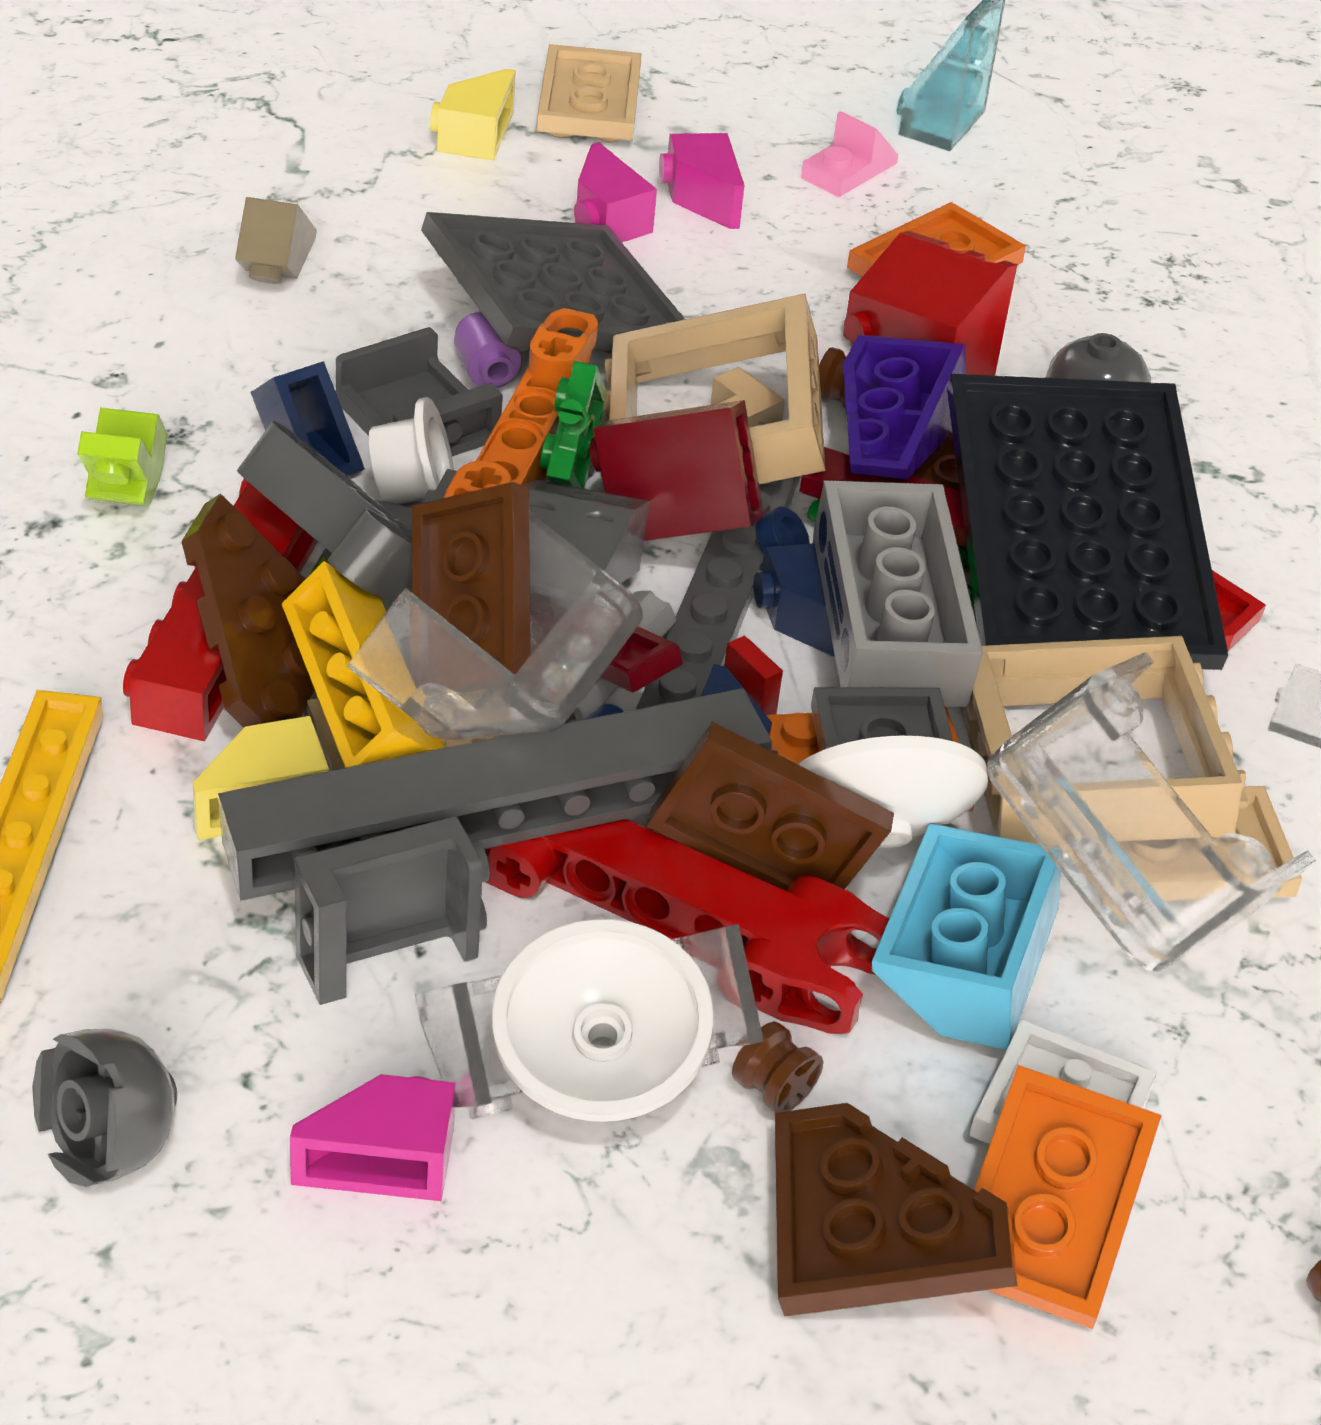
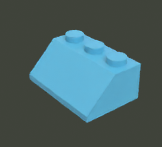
M929 823L872 959V971L940 1036L1007 1050L1017 1030L1059 910L1062 849Z

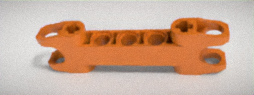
M563 308L550 313L547 319L539 326L530 343L529 366L478 458L474 462L463 465L456 472L444 498L510 482L525 485L536 479L545 481L547 469L540 467V459L546 435L548 433L556 435L559 425L558 412L554 411L557 387L562 376L570 378L574 361L589 363L598 334V321L594 314ZM564 328H575L584 333L580 337H573L557 331Z

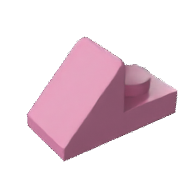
M840 111L837 114L833 145L803 161L801 178L837 197H841L897 164L898 154L876 128Z

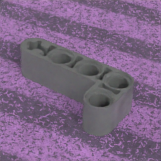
M272 421L239 466L237 472L329 550L332 554L328 558V562L338 572L362 589L397 605L404 606L412 595V530L302 438L278 422Z

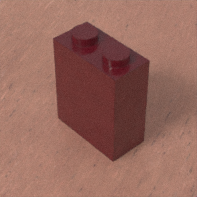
M745 400L613 419L593 428L595 437H592L590 441V456L595 471L602 474L605 493L650 501L644 541L751 527L764 517Z

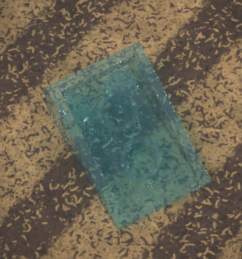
M982 0L961 22L929 64L922 69L913 84L902 91L896 109L897 115L901 116L898 135L951 151L985 113L1006 0Z

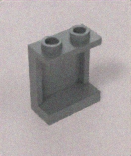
M431 327L352 350L336 357V394L341 407L368 436L369 430L373 426L414 418L416 402L419 398L428 397L433 400L440 413L452 457L485 445L502 415L503 394L491 383L468 390L439 361L437 356L438 334Z
M457 816L294 858L296 957L319 1005L346 998L348 963L442 937H450L453 940L463 961L478 958L479 934L481 930L487 927L486 910L481 898L482 882L489 880L490 869L482 844L478 840L470 841Z

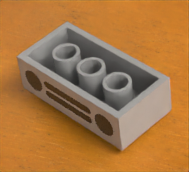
M824 480L813 538L840 687L940 688L944 707H968L983 651L943 485Z

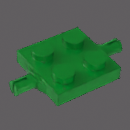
M574 361L570 378L562 376L559 381L554 403V411L558 412L559 425L556 435L551 433L546 435L540 459V467L547 469L546 476L549 482L585 489L589 470L593 467L590 456V441L592 437H595L593 428L601 424L608 395L596 365Z

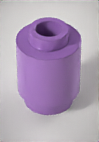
M481 312L471 313L458 323L454 336V347L473 383L477 386L491 383L495 388H499L512 381L521 366V356L518 350L503 343Z

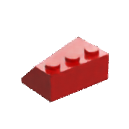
M910 231L901 232L850 291L843 336L852 344H854L858 335L965 344L966 374L995 376L1018 264L1005 260L994 263L985 260V254L972 250L965 253L950 249L949 244Z

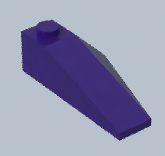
M866 335L857 336L843 363L851 473L908 479L952 433L947 387L951 374H966L965 344Z

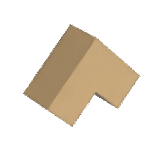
M740 367L713 378L710 405L745 400L749 428L758 426L759 422L769 424L783 420L785 399Z

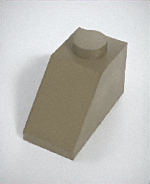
M246 197L235 260L245 271H249L251 279L278 284L281 282V276L297 279L313 246L317 229L298 204Z

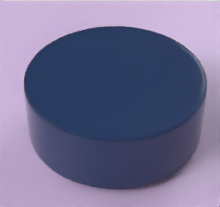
M779 506L765 513L764 517L756 522V535L764 554L766 547L810 544L808 532L803 522L796 513L786 507Z

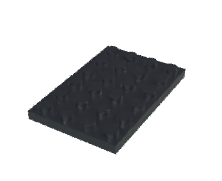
M951 374L947 394L976 623L981 646L1182 636L1193 663H1200L1202 669L1222 670L1228 658V650L1176 385L1174 383Z

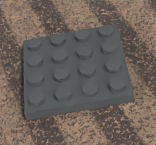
M426 212L421 228L422 233L451 270L459 284L468 293L479 311L499 335L503 343L513 349L529 350L531 340L539 326L547 319L550 313L563 308L594 314L598 321V334L593 350H603L612 354L613 336L616 334L685 320L608 225ZM564 328L557 331L573 337H580L584 333L575 328Z

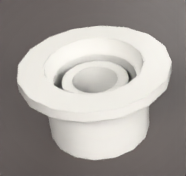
M428 397L418 399L415 404L414 418L373 426L369 430L368 442L372 471L384 502L402 505L421 501L429 489L436 490L447 469L454 470L451 449L444 424L433 400Z

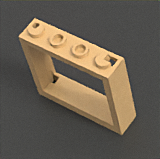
M806 294L614 335L612 358L605 359V372L611 389L607 390L608 395L605 403L608 420L637 416V388L640 382L786 351L789 419L750 427L759 484L825 471L818 338Z
M1182 636L981 646L983 654L968 707H960L971 749L977 752L986 763L988 785L984 796L995 836L1043 846L1235 836L1239 809H1246L1249 802L1244 791L1246 773L1244 770L1236 769L1233 761L1231 736L1229 732H1221L1216 700L1213 695H1206L1203 688L1201 664L1193 663ZM1162 698L1193 777L1027 786L1003 706Z

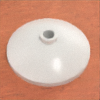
M885 736L856 740L822 750L798 764L893 812L892 830L879 846L883 848L903 846L912 839L924 836L929 823L940 826L947 825L971 809L983 795L988 785L986 763L977 752L953 741L924 736Z
M593 919L570 923L543 934L527 945L512 960L502 975L495 992L492 1007V1029L495 1048L505 1071L513 1082L535 1102L558 1114L575 1119L601 1122L619 1121L634 1118L660 1108L674 1099L693 1081L700 1071L711 1045L714 1012L710 990L702 972L693 959L678 944L663 934L643 925L614 919ZM598 1037H608L615 1044L609 1048H597L591 1042Z

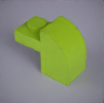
M100 407L96 433L81 431L77 452L88 472L85 491L86 499L149 506L152 503L161 477L168 436L159 414Z

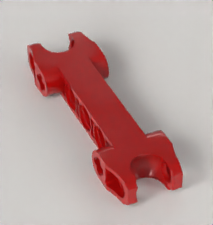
M627 819L484 849L490 869L489 880L485 883L520 898L532 897L545 883H549L628 921L653 929L682 946L728 966L729 968L726 972L727 982L732 992L747 1005L780 1021L807 1026L829 1034L850 1033L859 1019V1009L863 993L856 987L855 982L837 972L831 966H849L876 975L872 971V959L877 949L857 939L850 932L854 930L868 932L880 942L889 918L865 904L853 893L810 875L799 876L791 882L786 890H783ZM813 991L831 998L838 1004L841 1011L831 1010L822 1005L815 998Z

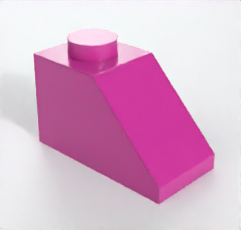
M728 133L669 134L668 153L660 154L659 177L661 183L668 184L673 203L729 229H740L745 185Z
M601 143L592 144L578 179L577 203L574 206L575 223L608 225L621 242L653 233L657 189Z
M380 1074L295 1123L290 1134L291 1185L442 1201L454 1131L456 1082L431 1080L420 1076L401 1077Z

